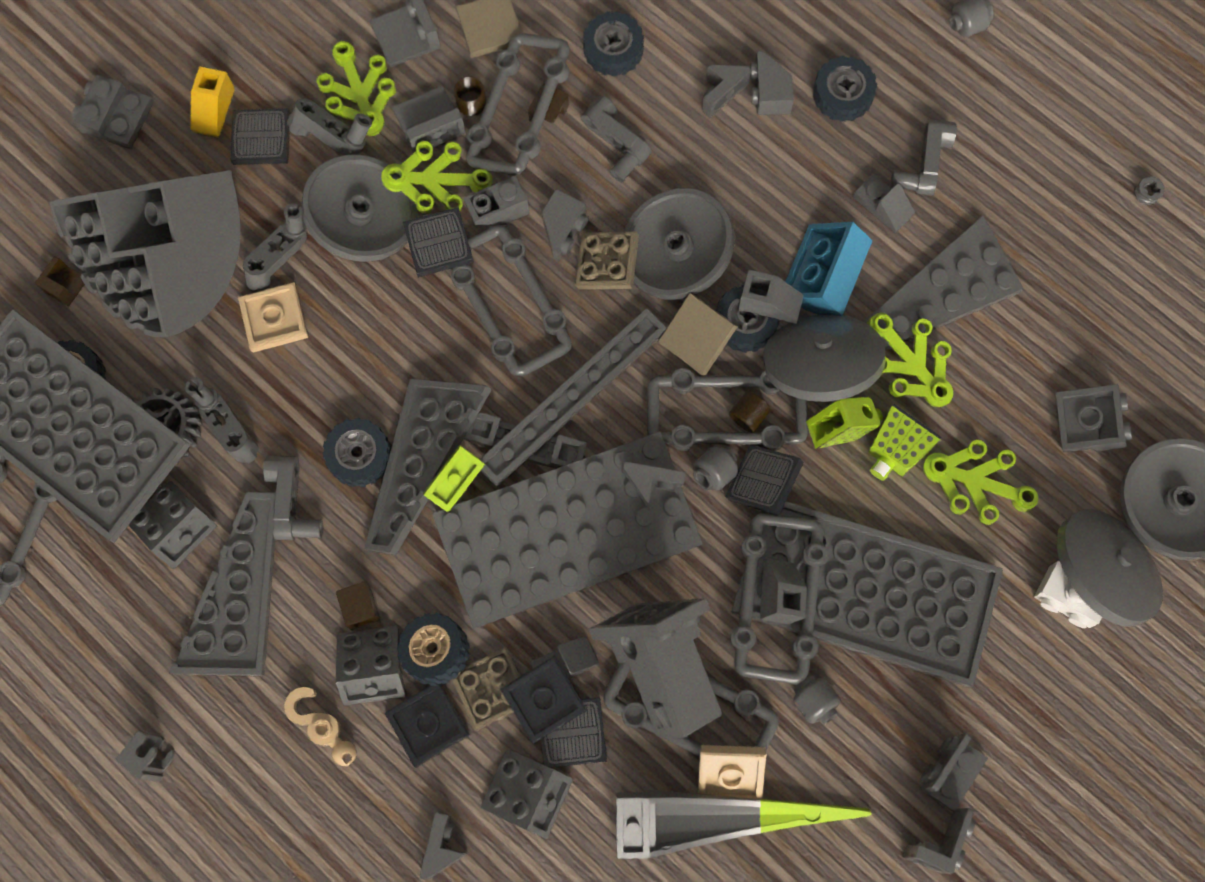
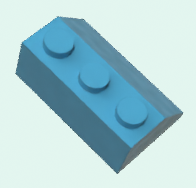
M854 222L809 224L785 281L804 295L801 304L802 309L817 315H843L873 241Z

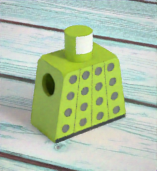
M869 397L845 398L837 400L807 420L806 423L815 449L858 440L879 427L883 421V415L878 408H875L872 399ZM840 422L843 425L835 426V423Z
M893 404L868 451L870 455L877 459L870 472L882 481L888 477L892 470L898 475L904 476L933 449L941 436Z

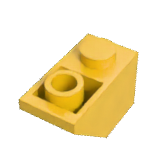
M199 66L191 89L192 132L219 138L235 90L227 72Z

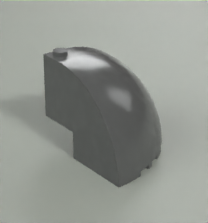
M231 170L49 201L60 237L66 236L72 252L68 256L71 262H74L77 267L82 269L83 273L80 277L92 294L98 293L104 300L102 306L115 318L121 317L127 322L126 326L131 329L139 328L143 330L144 335L167 338L191 328L213 310L230 283L238 259L241 231L240 213Z

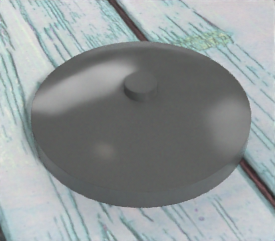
M345 155L330 159L313 171L305 184L302 195V216L308 231L322 247L345 259L369 262L387 258L406 245L408 240L403 222L416 219L418 217V210L416 204L402 191L393 192L383 185L381 180L382 171L389 164L368 156ZM399 174L391 175V177L395 180L401 178Z
M679 188L657 194L643 203L634 212L624 229V232L636 231L639 234L634 283L645 293L660 299L687 298L690 293L696 295L704 291L720 278L729 265L734 251L735 233L732 221L726 210L714 197L696 189Z
M813 315L797 319L796 324L790 322L778 329L770 337L764 349L765 372L771 383L792 397L808 401H835L859 394L878 380L885 366V345L878 332L863 321L843 315Z
M1169 439L1158 442L1136 456L1124 473L1120 488V502L1125 520L1134 535L1143 544L1163 556L1178 560L1205 558V443L1191 439Z
M1085 509L1076 512L1061 524L1057 534V552L1062 569L1073 589L1093 611L1112 623L1127 627L1138 626L1158 613L1163 600L1160 574L1147 548L1124 523L1105 512Z

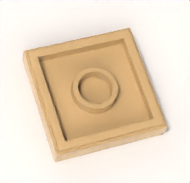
M294 282L238 297L248 344L252 353L309 338L297 286Z
M701 745L698 794L762 799L766 748Z

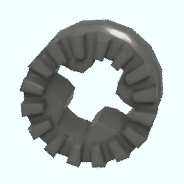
M1145 177L1134 189V195L1140 203L1151 205L1163 196L1165 188L1163 183L1156 177ZM1147 186L1152 187V192L1154 193L1152 196L1147 194L1148 190L1145 189Z

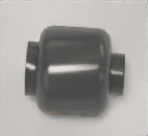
M988 0L959 1L952 8V15L949 17L950 26L953 31H958L963 37H969L985 31L993 20V8Z
M712 446L694 462L693 476L695 481L705 490H721L737 476L736 456L729 449Z
M811 676L794 689L796 695L794 696L793 703L808 723L821 721L825 725L838 715L836 708L840 704V697L825 678L816 679L814 676Z

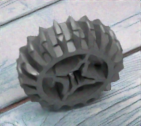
M154 388L152 396L148 392L142 391L143 399L140 401L137 398H132L134 402L175 432L177 426L181 423L178 435L191 444L190 447H197V444L192 439L201 437V432L195 428L201 426L202 421L196 418L199 415V410L196 407H192L193 402L189 398L184 399V395L181 392L177 391L174 393L170 388H166L163 393L159 388ZM166 408L161 413H153L157 409ZM186 451L183 456L189 457V452Z

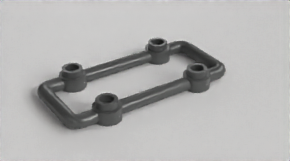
M521 33L511 39L507 50L498 54L496 65L499 68V72L479 124L473 125L467 133V139L471 144L466 159L471 167L507 175H518L526 168L529 158H535L540 153L541 144L537 139L557 84L566 81L569 75L566 60L570 48L565 40ZM529 45L558 50L556 57L551 58L545 64L544 72L548 78L529 129L516 140V149L519 151L516 163L511 164L479 158L480 150L488 148L492 142V135L488 129L509 76L515 75L520 69V59L517 57L520 46Z
M495 225L468 238L470 249L472 250L497 236L500 237L503 243L502 252L504 259L508 263L516 265L544 314V329L547 333L556 335L560 344L519 365L514 357V342L511 338L502 336L474 286L475 275L472 268L468 265L452 268L451 279L457 289L464 290L492 340L491 350L495 359L504 362L513 375L525 376L568 353L572 341L565 329V314L552 307L525 260L526 250L524 243L519 239L513 238L506 227Z
M680 368L672 375L655 376L650 380L647 388L648 436L659 432V387H672L678 394H687L693 387L760 388L764 393L770 395L776 394L780 390L771 383L765 371L761 376L694 375L688 369ZM795 398L796 433H784L780 427L774 425L766 427L762 433L694 432L691 427L680 425L672 432H661L665 444H672L674 448L680 451L689 450L694 444H761L765 449L777 451L782 445L800 444L807 438V400Z
M1 454L0 484L7 477V469L4 466L6 458ZM35 483L33 488L37 500L10 562H5L0 566V606L6 602L12 588L19 586L25 580L26 573L22 564L48 504L57 500L37 483Z
M760 513L755 515L751 521L749 536L743 540L741 545L742 554L746 558L739 623L730 636V643L735 649L734 667L742 676L791 684H799L808 677L810 659L817 654L819 649L818 642L813 637L820 568L828 559V551L823 546V528L816 520ZM763 525L811 531L810 544L802 553V560L808 567L806 578V618L802 619L800 636L792 644L793 654L798 658L796 671L754 666L746 663L748 651L754 646L756 641V635L751 629L758 561L764 556L767 548L764 538L761 537Z
M619 663L604 692L603 698L606 707L621 715L623 722L629 728L637 729L643 727L655 733L643 705L636 702L627 705L616 699L630 670L628 663ZM708 676L714 694L734 703V708L740 715L751 716L755 714L766 720L754 747H765L767 751L779 724L776 713L769 707L761 704L755 692L750 690L738 692ZM688 736L684 738L662 737L700 757L701 745L703 744Z

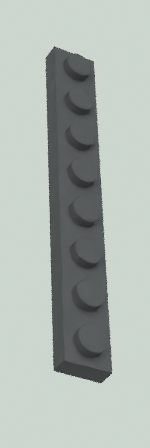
M646 308L481 458L485 465L480 471L496 487L501 484L656 342L667 328Z

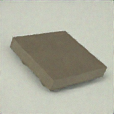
M478 0L456 6L471 58L506 49L511 39L515 35L522 33L511 0Z
M636 231L582 233L575 282L577 289H633L639 234Z
M690 293L659 340V343L698 373L706 375L738 326L699 297Z
M507 647L466 665L464 670L459 672V676L452 679L475 731L514 713L500 690L503 686L520 677Z

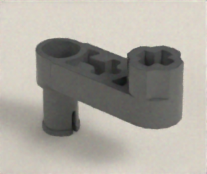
M598 96L581 115V120L592 132L624 154L615 166L610 169V174L617 181L623 183L636 166L643 164L652 151L636 134L613 119L618 111L612 101L605 96Z
M298 99L295 102L287 124L293 134L306 137L311 133L336 152L345 156L360 155L365 145V136L372 126V120L364 114H357L354 117L351 128H349L313 101Z
M928 119L924 130L919 173L893 170L890 188L899 183L903 189L914 190L916 194L933 196L937 184L941 147H953L957 132L956 122Z
M292 203L284 208V224L280 225L243 261L246 286L253 291L267 289L271 284L270 277L307 240V227L302 216L303 210L301 206L298 208V204ZM281 247V252H279V251H274L273 253L271 252V249H272V248H273L274 250H278V249Z
M191 378L196 386L187 381L185 392L195 400L199 413L221 446L238 463L254 461L259 449L258 444L248 434L229 404L214 389L208 388L200 378ZM221 414L225 418L226 424L222 426V423L216 416Z
M267 455L264 460L263 472L265 482H277L273 523L275 540H295V537L321 539L323 535L322 519L303 520L296 519L295 517L300 470L297 456Z

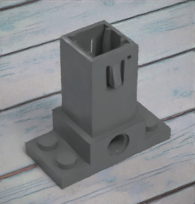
M706 598L638 603L589 628L593 640H606L607 643H611L618 663L629 664L658 737L684 738L722 715L693 640L701 636L697 625L700 621L699 616L710 610Z

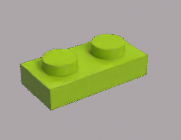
M459 445L425 489L423 495L446 512H449L485 463L462 445Z

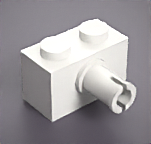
M1058 560L1049 566L1034 595V598L1041 601L1040 605L1051 612L1058 613L1059 611L1069 617L1068 620L1072 624L1080 628H1091L1099 624L1102 617L1079 597L1068 581L1060 561Z

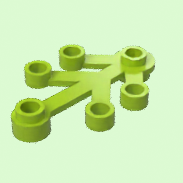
M345 41L338 42L334 46L332 54L335 62L344 68L351 88L335 82L332 76L327 73L318 76L317 85L323 93L330 92L357 103L360 111L343 106L341 99L335 96L326 100V109L332 116L339 115L351 121H354V117L357 114H364L370 119H374L366 135L375 136L384 127V117L381 113L389 98L396 93V87L392 79H381L378 83L380 93L372 107H370L368 98L380 75L387 70L385 58L381 55H374L370 58V70L364 82L361 83L354 65L356 60L354 47ZM376 63H382L380 67H374ZM324 81H330L328 85H322ZM391 86L389 90H383V87ZM333 104L339 105L336 109L330 108Z
M421 141L416 146V152L401 165L390 164L386 166L382 171L381 180L388 190L393 192L402 191L416 204L419 212L427 214L433 210L434 199L429 194H421L412 184L423 185L445 205L446 210L453 209L449 203L454 201L459 204V211H461L462 199L458 195H450L441 185L470 186L472 191L476 193L492 186L493 177L489 171L484 169H477L472 174L440 173L451 162H456L461 157V146L455 142L448 143L445 146L444 153L423 172H412L422 161H428L433 155V146L427 141ZM426 148L429 150V153L422 154L419 150ZM455 149L458 153L451 155L448 153V150ZM399 174L401 178L395 180L391 177V175ZM477 177H485L486 181L480 182L477 180ZM428 201L430 206L423 207L420 202Z
M877 313L870 317L867 324L875 329L881 338L883 337L904 361H890L885 356V366L882 374L914 375L923 384H909L907 380L898 378L889 385L891 395L894 397H902L904 395L924 397L934 407H943L949 404L953 398V388L945 379L946 358L952 352L949 343L940 341L932 346L931 355L934 358L933 375L926 368L927 335L932 332L931 322L927 319H920L912 325V332L914 334L913 353L893 330V321L889 315ZM879 319L885 322V329L879 327ZM919 324H923L925 326V333L919 331ZM938 346L944 348V356L938 353ZM896 383H900L903 386L902 393L896 390ZM937 387H940L942 389V397L936 394Z
M981 440L972 441L966 449L950 456L943 453H933L924 462L923 471L926 477L933 482L940 483L950 501V510L954 514L961 515L965 513L970 507V501L966 496L959 494L953 480L964 484L979 511V520L986 525H991L998 520L999 511L995 506L988 503L982 490L1011 499L1013 507L1021 512L1030 511L1038 503V493L1030 486L1015 488L985 477L1000 469H1010L1015 464L1016 456L1010 450H1003L996 458L968 471L956 466L971 458L974 460L981 459L986 454L987 446ZM972 446H979L981 454L974 453ZM1001 456H1008L1010 464L1003 463ZM941 463L944 466V471H937L934 464ZM1022 493H1028L1031 496V502L1024 501ZM961 500L964 503V509H958L955 506V501ZM985 510L993 513L994 517L992 520L984 516Z

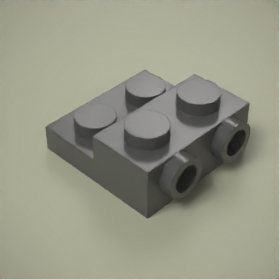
M96 75L94 81H88L85 85L84 94L86 97L82 105L78 104L73 109V123L81 133L132 149L154 101L150 96L126 89L121 82Z
M1118 384L1056 392L1063 452L1088 449L1104 451L1127 448L1126 440H1132L1130 422H1124L1122 411H1128L1126 393H1120Z

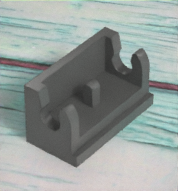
M138 730L115 760L139 780L160 782L163 778V772L173 761L175 752L170 751L163 760H158L156 758L157 751L161 749L165 740L157 734Z

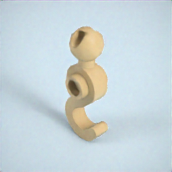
M300 687L291 691L284 704L288 719L295 724L308 725L307 731L310 740L318 745H329L332 748V758L336 764L341 766L351 764L356 758V748L350 741H342L339 738L341 727L339 721L334 716L325 713L300 715L297 712L296 706L298 701L302 698H314L317 694L316 691L308 687ZM350 754L352 756V760L350 762H346V757Z

